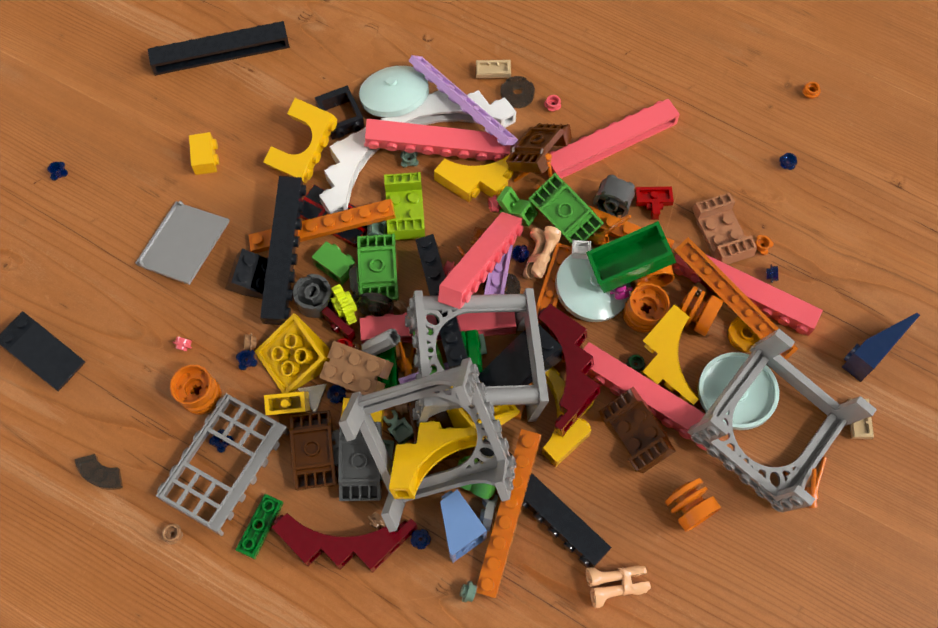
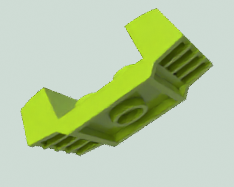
M421 172L385 174L386 200H392L396 217L387 220V233H395V240L424 237L425 223Z

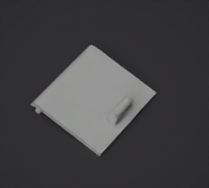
M176 201L135 264L141 268L190 285L230 220L184 205L182 201Z

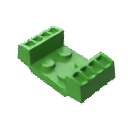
M556 173L528 198L561 231L571 244L572 240L586 241L604 224L593 210Z
M395 233L357 236L361 305L389 303L392 300H399Z

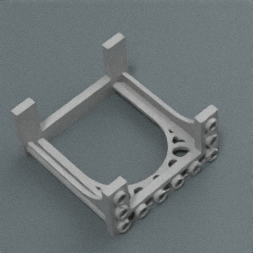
M525 288L523 294L471 295L469 302L465 303L461 309L438 302V296H423L422 290L414 291L413 298L409 299V307H407V315H405V326L409 327V334H413L415 331V335L412 337L413 348L417 350V354H414V366L418 367L419 373L416 374V379L429 376L432 372L431 366H435L437 369L432 374L445 371L437 358L436 339L441 328L450 319L466 313L515 312L516 331H524L526 327L533 385L486 387V397L488 402H492L493 406L525 404L528 422H536L549 402L533 288ZM447 312V316L443 317L442 314ZM434 315L439 320V324L433 325L429 323L426 316ZM428 329L433 330V335H428ZM450 388V390H445V392L450 394L452 388ZM440 397L420 398L415 401L413 420H417V427H419L420 423L427 422L431 416L446 410L461 408V406L451 400Z
M777 329L752 345L749 349L752 353L700 422L691 426L687 433L691 435V439L694 442L703 445L712 457L722 461L726 469L735 472L744 484L750 485L755 489V493L758 496L767 499L776 511L783 513L813 504L815 498L804 490L812 469L817 466L844 426L873 416L877 409L861 396L842 404L836 402L780 355L790 349L795 341L782 330ZM765 365L769 366L827 415V418L800 456L792 463L783 467H767L750 459L738 445L733 432L732 419L735 407ZM728 434V439L726 441H720L718 439ZM731 444L733 446V451L726 445ZM759 470L764 472V477L762 474L758 473ZM783 471H786L788 473V475L785 476V478L782 474ZM772 472L778 476L779 483L777 487L770 482V474Z
M470 357L463 359L458 367L363 396L360 391L352 393L338 422L347 441L354 440L359 429L361 430L389 492L381 513L389 532L398 529L405 503L414 499H394L391 494L389 484L393 463L370 413L420 398H445L464 408L475 423L477 444L472 455L461 465L425 476L418 487L415 499L469 484L484 483L496 487L502 502L510 500L511 490L514 489L513 479H515L514 468H516V461L514 456L509 454V444L507 439L502 437L500 421L496 420L493 415V404L487 400L486 387L483 382L480 383L478 367L472 363ZM453 386L450 394L445 392V390H450V387ZM484 436H487L488 442L483 441ZM483 447L489 448L494 452V455L485 456L480 452V449ZM479 458L480 461L475 463L474 459Z

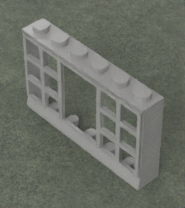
M227 393L218 400L216 409L207 416L204 422L205 425L196 432L192 444L183 451L181 460L172 467L169 473L170 476L166 482L159 486L156 495L161 501L220 536L224 534L221 527L226 519L231 520L234 513L232 510L238 501L242 503L245 500L246 495L244 492L249 484L254 485L256 483L257 477L255 475L261 466L264 468L269 462L267 457L272 449L275 451L280 445L278 440L281 435L285 434L288 436L290 433L286 426ZM229 404L239 408L234 418L224 414ZM243 411L255 417L249 427L237 421ZM220 417L230 422L223 434L213 430ZM259 420L271 426L266 436L253 430ZM234 425L246 431L239 443L227 438ZM209 433L251 456L231 488L189 464ZM250 434L262 440L254 453L243 447ZM186 467L196 473L188 486L178 481ZM200 475L212 482L204 495L192 489ZM175 484L185 489L176 503L166 497ZM216 485L228 491L220 505L208 498ZM189 492L201 499L193 512L180 506ZM205 502L217 508L209 522L197 516Z

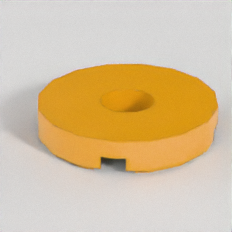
M736 317L731 322L727 331L731 345L742 352L752 353L749 349L753 344L761 340L739 317ZM749 330L752 333V337H745L742 331Z

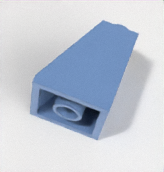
M458 489L454 492L452 490L442 496L443 500L440 501L452 563L487 539L486 528Z

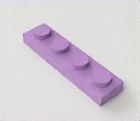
M513 245L509 247L507 254L502 256L500 263L495 265L493 272H489L484 295L504 294Z

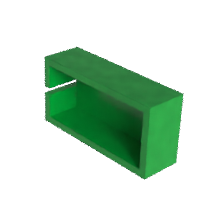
M659 221L586 252L603 293L677 263Z

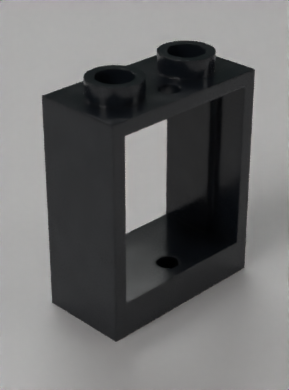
M348 85L315 97L317 107L324 111L349 102L356 116L337 123L335 130L330 134L332 140L342 138L349 133L358 132L365 128L363 116Z

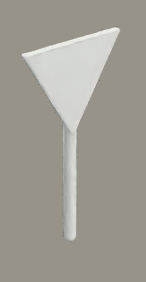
M327 384L298 388L300 392H309V403L313 412H317Z

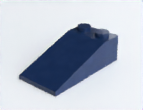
M915 313L866 339L862 345L857 343L844 357L846 362L842 368L861 382L874 370L920 314Z

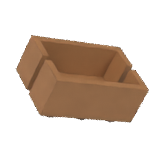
M333 341L327 356L330 358V361H325L319 378L367 395L385 388L386 384L377 381L376 378L378 376L388 380L394 363Z

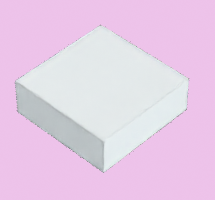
M572 240V258L588 259L586 252L591 250V241Z

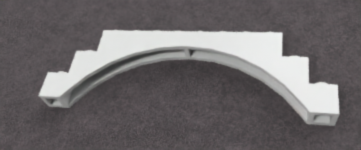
M439 90L428 94L424 103L410 113L380 119L420 125L453 121L476 123L470 114L460 109V105L448 99L449 96ZM479 90L467 95L504 128L516 122V111L505 97L495 100L490 105ZM366 127L330 146L331 156L336 165H331L324 171L331 189H327L319 195L321 204L328 214L348 210L351 191L360 171L367 161L380 149L364 147Z

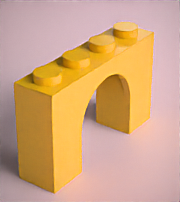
M294 98L287 114L292 119L311 128L312 141L304 152L295 155L285 153L271 146L263 163L290 177H301L303 183L306 184L313 175L315 164L321 159L323 148L328 145L329 136L337 126V119L327 111Z

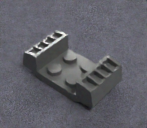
M374 422L382 439L381 422ZM340 427L339 501H381V474L361 430L359 429L354 440L347 441Z

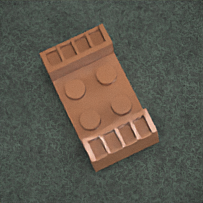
M730 193L697 202L692 206L697 225L712 256L725 264L753 257L757 249L752 235L745 237L732 211L735 201Z

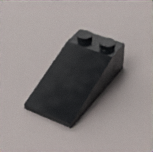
M23 311L0 333V346L58 392L86 363Z
M538 324L546 372L563 360L562 346ZM526 330L521 332L479 374L478 378L481 383H484L485 387L529 385L533 382Z

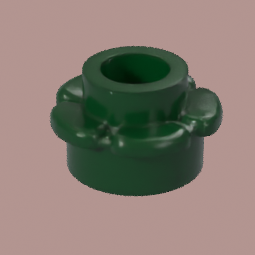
M632 355L627 359L626 365L640 373L641 370L645 369L646 364L642 356Z

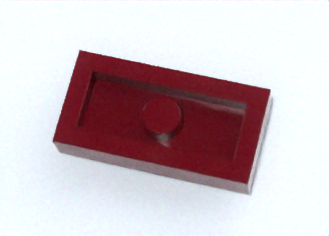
M326 306L321 311L323 318L330 324L329 327L336 334L340 333L351 342L356 338L354 330L330 308Z

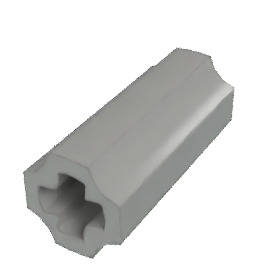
M391 328L365 341L361 345L362 351L374 356L397 346L401 342L400 335L395 329Z

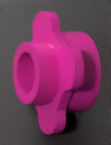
M625 284L615 288V290H611L610 294H614L617 300L625 299L630 296L629 291L633 290V288L626 287Z

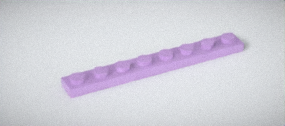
M411 56L409 62L414 65L413 68L416 71L423 73L426 80L437 85L436 88L440 92L446 93L450 101L460 105V109L473 117V121L483 125L487 133L498 138L497 141L501 145L516 144L518 139L427 60L421 56Z

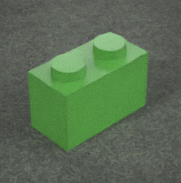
M327 241L312 256L314 265L342 286L357 270L355 259L351 255H345L337 245H331Z

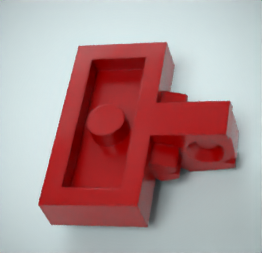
M672 186L635 187L636 206H646L647 210H651V220H659L660 210H663L664 206H673Z

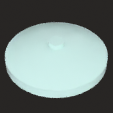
M392 66L381 69L369 76L361 85L359 97L363 108L368 113L378 117H397L414 111L424 103L429 94L428 80L425 79V75L416 71L411 66Z
M571 254L563 261L557 271L555 279L557 296L564 308L581 320L589 322L609 320L620 313L629 299L628 297L617 300L614 294H610V291L603 293L589 259L572 258ZM627 283L626 287H631L630 283Z
M740 352L725 353L707 364L698 382V396L705 412L709 410L749 357V354ZM765 365L737 403L732 419L734 430H749L762 425L777 408L779 386L775 375L767 365Z

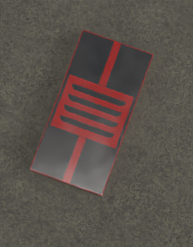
M315 184L302 200L304 202V212L300 213V218L308 220L328 215L319 197L325 191L324 189ZM348 204V209L356 208V206ZM367 225L331 235L356 248L357 236H365Z

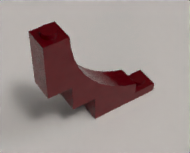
M549 304L546 308L540 310L538 322L562 346V353L566 363V383L559 403L560 411L563 414L555 421L556 433L563 437L600 394V385L585 375L594 365L593 356L580 348L581 344L588 337L587 329L552 304Z
M288 513L280 515L274 521L275 525L272 526V529L307 566H310L324 552L341 570L356 555L372 573L418 529L417 524L410 519L408 522L406 520L398 526L397 533L394 531L389 532L387 527L359 536H331L303 526Z

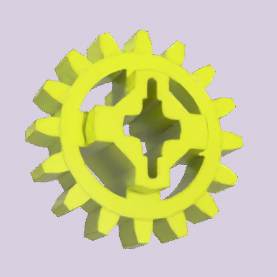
M340 284L332 287L334 297L331 298V302L338 317H344L348 325L357 322L354 313L357 311V307L350 292H345Z

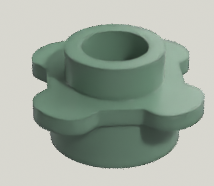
M401 152V166H417L419 164L417 160L418 153Z

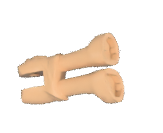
M546 226L544 231L539 228L531 229L530 237L536 244L523 271L525 279H533L534 277L540 279L543 277L547 264L551 259L550 254L561 238V231L553 226Z
M646 566L618 568L617 571L601 572L594 567L586 568V579L590 587L622 580L621 585L592 588L590 595L593 607L595 609L602 607L606 599L611 597L647 593L651 589L649 581L632 584L631 577L647 574Z

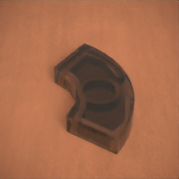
M95 454L74 459L79 473L89 483L107 490L123 488L121 473L118 467L108 468L103 466Z

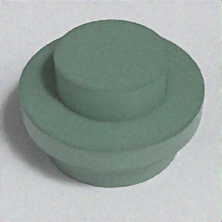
M468 581L467 584H463L461 587L460 596L462 597V602H472L475 597L477 586L473 585L471 581Z

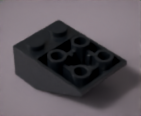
M241 249L235 257L225 289L244 296L263 299L268 258Z

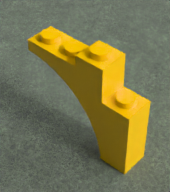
M509 155L497 162L480 166L461 165L444 159L434 170V180L467 202H470L472 198H476L479 195L480 190L490 197L496 195L498 198L505 186H508V180L514 172H511L506 162Z
M673 305L643 340L646 343L644 347L651 353L657 352L658 354L642 372L645 373V377L656 384H659L664 379L666 381L664 385L671 391H678L681 394L679 397L682 400L694 405L699 400V396L694 393L686 382L681 371L678 354L681 333L690 317L678 306Z
M552 367L545 372L546 383L555 400L558 418L563 414L560 411L559 403L563 396L566 381ZM594 401L590 404V406L584 411V413L581 416H583L593 406ZM579 417L563 437L557 434L555 429L550 440L543 447L542 454L557 467L590 436L592 431L590 424L585 419L581 420Z
M429 421L420 423L416 444L405 443L396 445L389 490L394 499H415L422 480L438 462L459 450L476 447V428L449 427L443 429L440 422Z

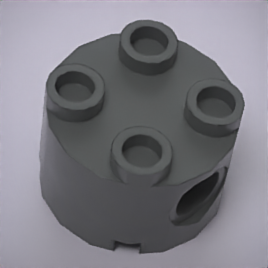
M608 175L607 178L600 182L598 192L593 199V204L598 206L597 209L616 217L622 215L621 218L625 217L635 195V186L633 183L619 179L615 175Z
M309 274L305 278H300L294 285L293 297L299 312L311 318H323L321 311L326 306L330 309L332 308L331 298H333V293L326 278L317 274Z

